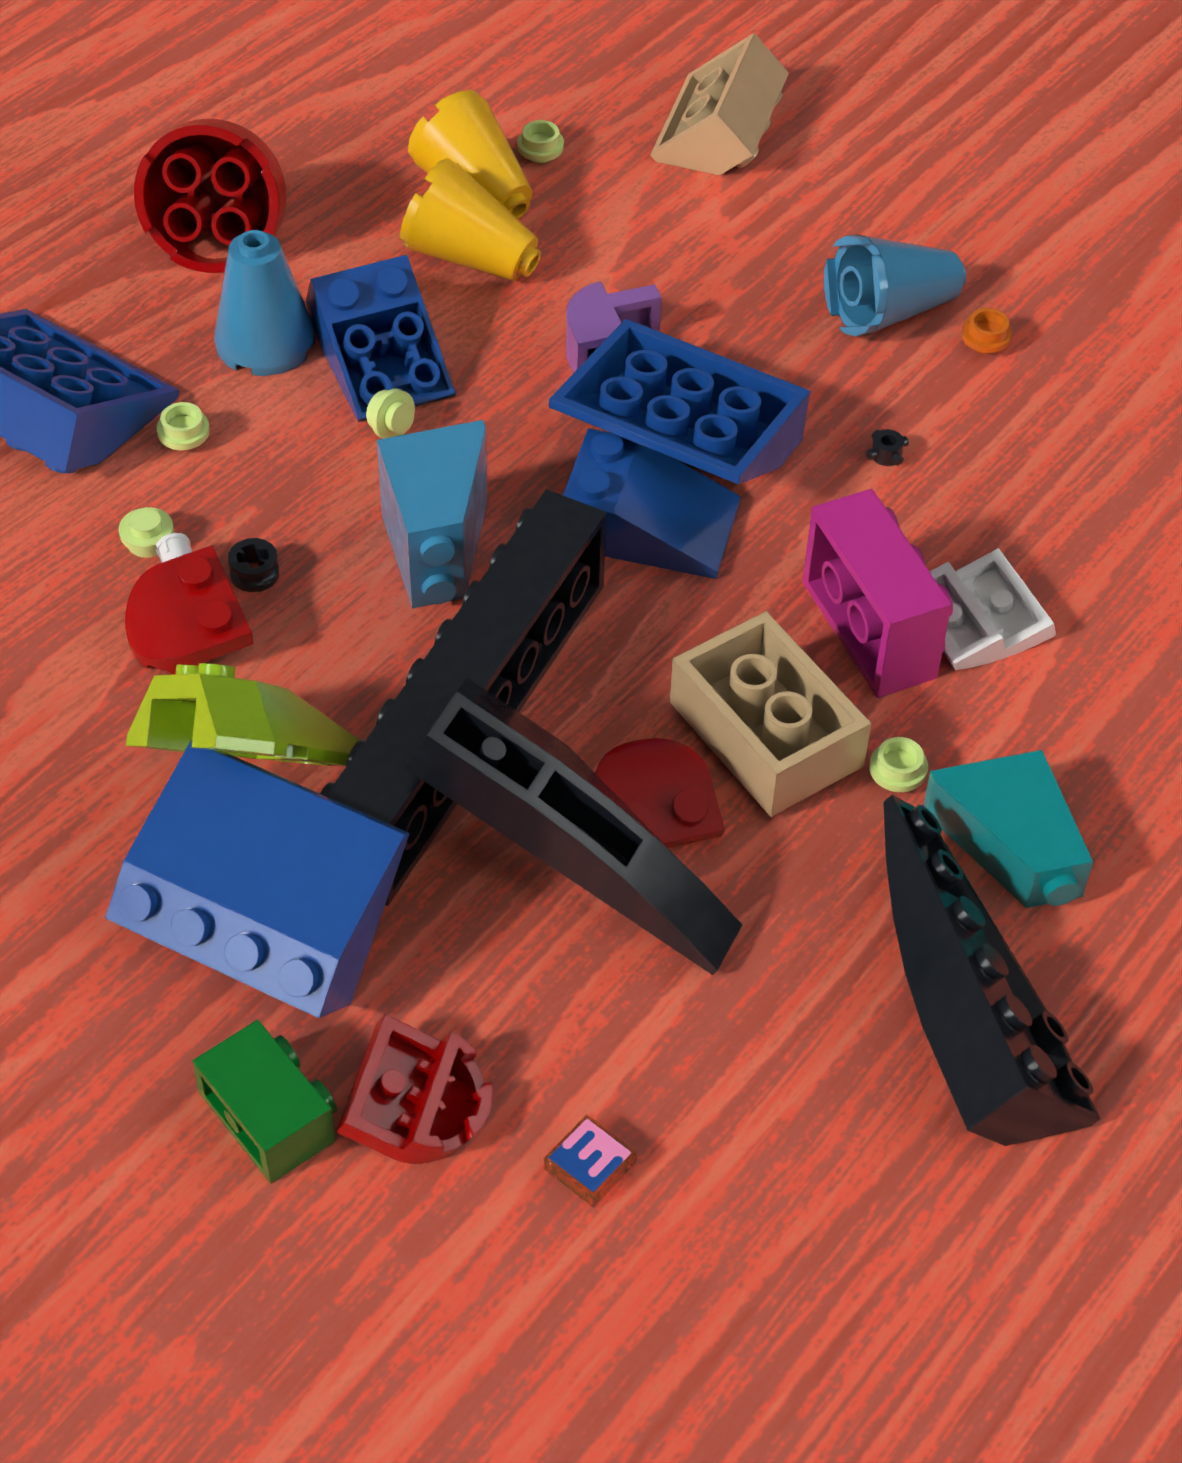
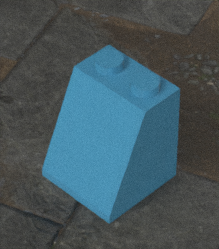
M479 420L377 440L382 518L412 609L464 598L468 589L488 503L486 426L484 421Z

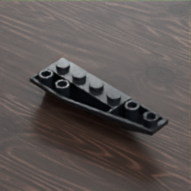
M466 678L434 723L405 769L711 975H714L722 964L743 924L567 744L469 678Z
M891 795L883 802L886 866L893 920L904 971L921 1025L967 1131L1008 1146L1092 1126L1100 1120L1090 1098V1095L1093 1093V1087L1086 1074L1073 1063L1065 1046V1043L1068 1042V1035L1064 1027L1054 1015L1047 1011L942 838V828L936 817L923 805L914 807L902 799Z

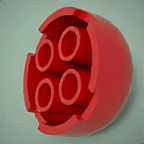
M198 119L186 122L170 130L157 140L147 154L143 156L135 176L134 204L139 222L145 234L149 232L154 241L171 256L169 258L171 261L198 272H225L227 257L205 258L195 254L187 245V242L195 239L207 227H212L215 237L225 245H230L234 238L250 230L263 231L275 237L282 224L286 209L285 179L273 152L252 131L226 120Z

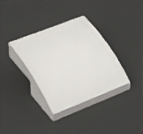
M999 548L957 571L954 570L949 561L929 571L938 584H943L947 588L952 599L953 613L948 621L944 654L955 670L992 663L1023 652L1056 636L1054 622Z

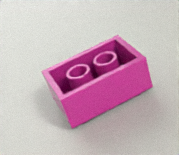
M872 488L813 506L802 582L876 697L880 698L937 679L941 656L945 651L948 621L953 613L952 599L947 588L943 584H938L927 569L920 549L916 545H911L900 530L893 510L889 507L885 508Z

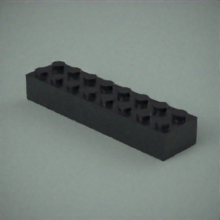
M547 489L533 508L527 507L522 512L517 523L516 532L507 544L501 543L496 548L489 569L480 582L473 581L468 587L462 607L452 620L446 619L441 624L434 646L424 659L418 658L413 663L407 675L406 685L395 699L390 698L384 703L379 712L376 726L365 741L359 740L353 746L347 759L346 768L335 783L329 782L320 792V794L410 833L385 904L386 906H389L457 805L456 802L405 769V767L466 678H469L520 712L604 588L606 511Z

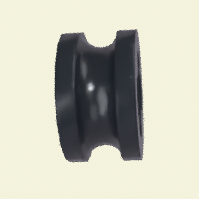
M248 538L237 542L231 547L228 553L231 581L237 588L247 592H261L269 589L277 582L279 566L277 563V550L273 544L264 539ZM257 562L259 567L250 568L249 563Z

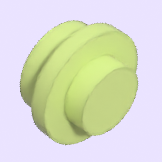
M535 120L523 127L522 133L517 140V148L519 153L526 159L535 163H546L562 154L564 139L559 133V128L554 123L546 120Z
M400 389L382 390L376 393L370 400L366 412L367 422L374 433L382 439L404 435L414 421L415 405L413 398L409 393Z
M178 402L166 407L162 411L156 427L160 442L174 450H189L198 447L206 441L210 433L207 417L198 406L188 402Z
M152 507L139 508L129 512L122 518L119 524L121 542L131 553L144 558L157 556V542L162 537L174 533L171 517L165 511Z
M892 737L885 740L874 750L871 755L869 770L874 781L881 787L893 792H909L921 786L925 781L928 772V761L918 743L905 737Z

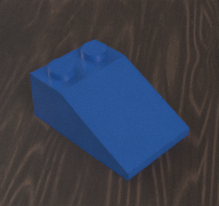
M590 428L587 429L563 496L606 511L605 557L713 579L718 577L741 497L675 458L616 434Z

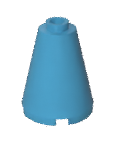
M250 230L234 238L229 245L214 341L218 356L228 367L237 370L236 364L251 368L252 375L257 376L282 374L300 366L306 360L305 353L310 346L314 347L315 329L280 242L269 233Z
M858 234L847 235L838 239L833 247L839 246L835 258L827 259L824 267V293L827 308L831 316L839 315L844 325H846L845 327H839L841 331L854 337L869 335L954 300L960 295L966 281L964 264L953 251Z

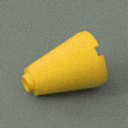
M473 90L458 91L441 99L435 104L439 112L429 122L423 116L416 124L409 138L408 153L411 158L426 173H429L439 161L446 158L458 163L511 214L520 219L530 207L532 189L488 101Z
M448 158L439 161L424 178L432 183L423 197L415 193L409 203L400 230V239L405 242L402 245L414 252L512 281H516L521 275L525 277L530 276L541 257V251L537 249L538 238L458 163Z

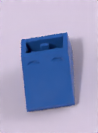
M407 255L310 279L305 303L321 349L358 422L367 420L368 404L372 397L382 390L400 389L409 393L413 398L415 407L455 396L456 393Z

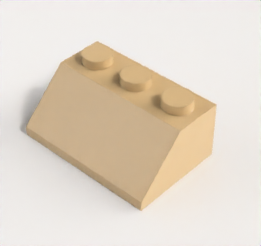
M755 33L749 35L687 75L650 156L659 163L715 175H721L735 166L738 168L745 167L759 152L757 146L763 133L771 124L769 118L774 107L783 96L781 90L789 72Z

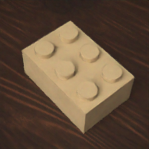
M767 611L673 658L670 690L671 705L770 817L864 767L872 723Z

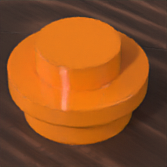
M980 308L972 312L970 317L964 322L961 335L965 344L979 353L990 354L1000 352L1010 345L1012 328L1009 325L1008 317L1002 311L994 308Z

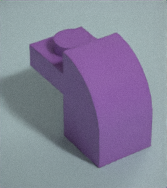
M600 281L590 284L574 294L566 309V357L573 373L625 319L660 332L662 297L655 284L607 294Z

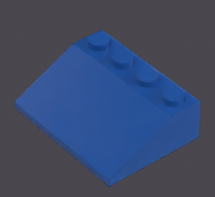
M28 309L0 314V437L6 439V444L11 448L27 451L45 461V465L53 471L68 474L76 472L77 469L101 463L178 398L179 390Z
M625 319L549 398V408L736 484H742L780 468L802 441L810 390Z
M191 740L123 861L105 919L317 1018L351 1005L410 833L224 751L191 748Z

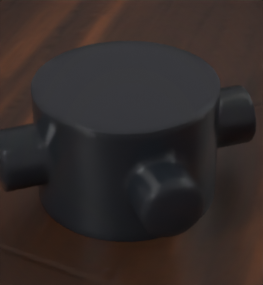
M884 429L874 431L871 435L873 438L872 448L866 451L868 459H873L882 466L901 465L904 461L902 457L903 448L909 445L908 438L895 430Z

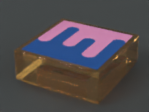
M587 1114L544 1157V1170L593 1208L636 1164V1152Z

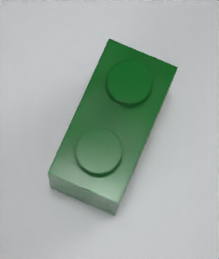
M258 1019L192 1060L199 1094L270 1184L336 1141L332 1114L337 1112V1107L330 1092L320 1080L308 1081L298 1069L300 1062L290 1043L282 1035L273 1038Z

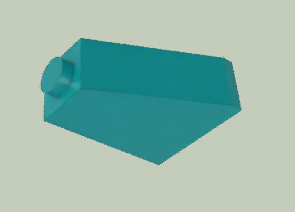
M1042 750L930 771L923 806L936 817L942 830L1026 908L1044 904L1060 906L1076 898L1083 897L1093 860Z

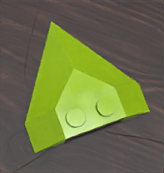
M199 663V666L177 664L175 675H154L126 739V746L185 752L192 740L191 748L224 751L240 758L330 766V764L346 766L350 751L356 742L359 741L354 735L289 689L259 681L235 678L236 667Z

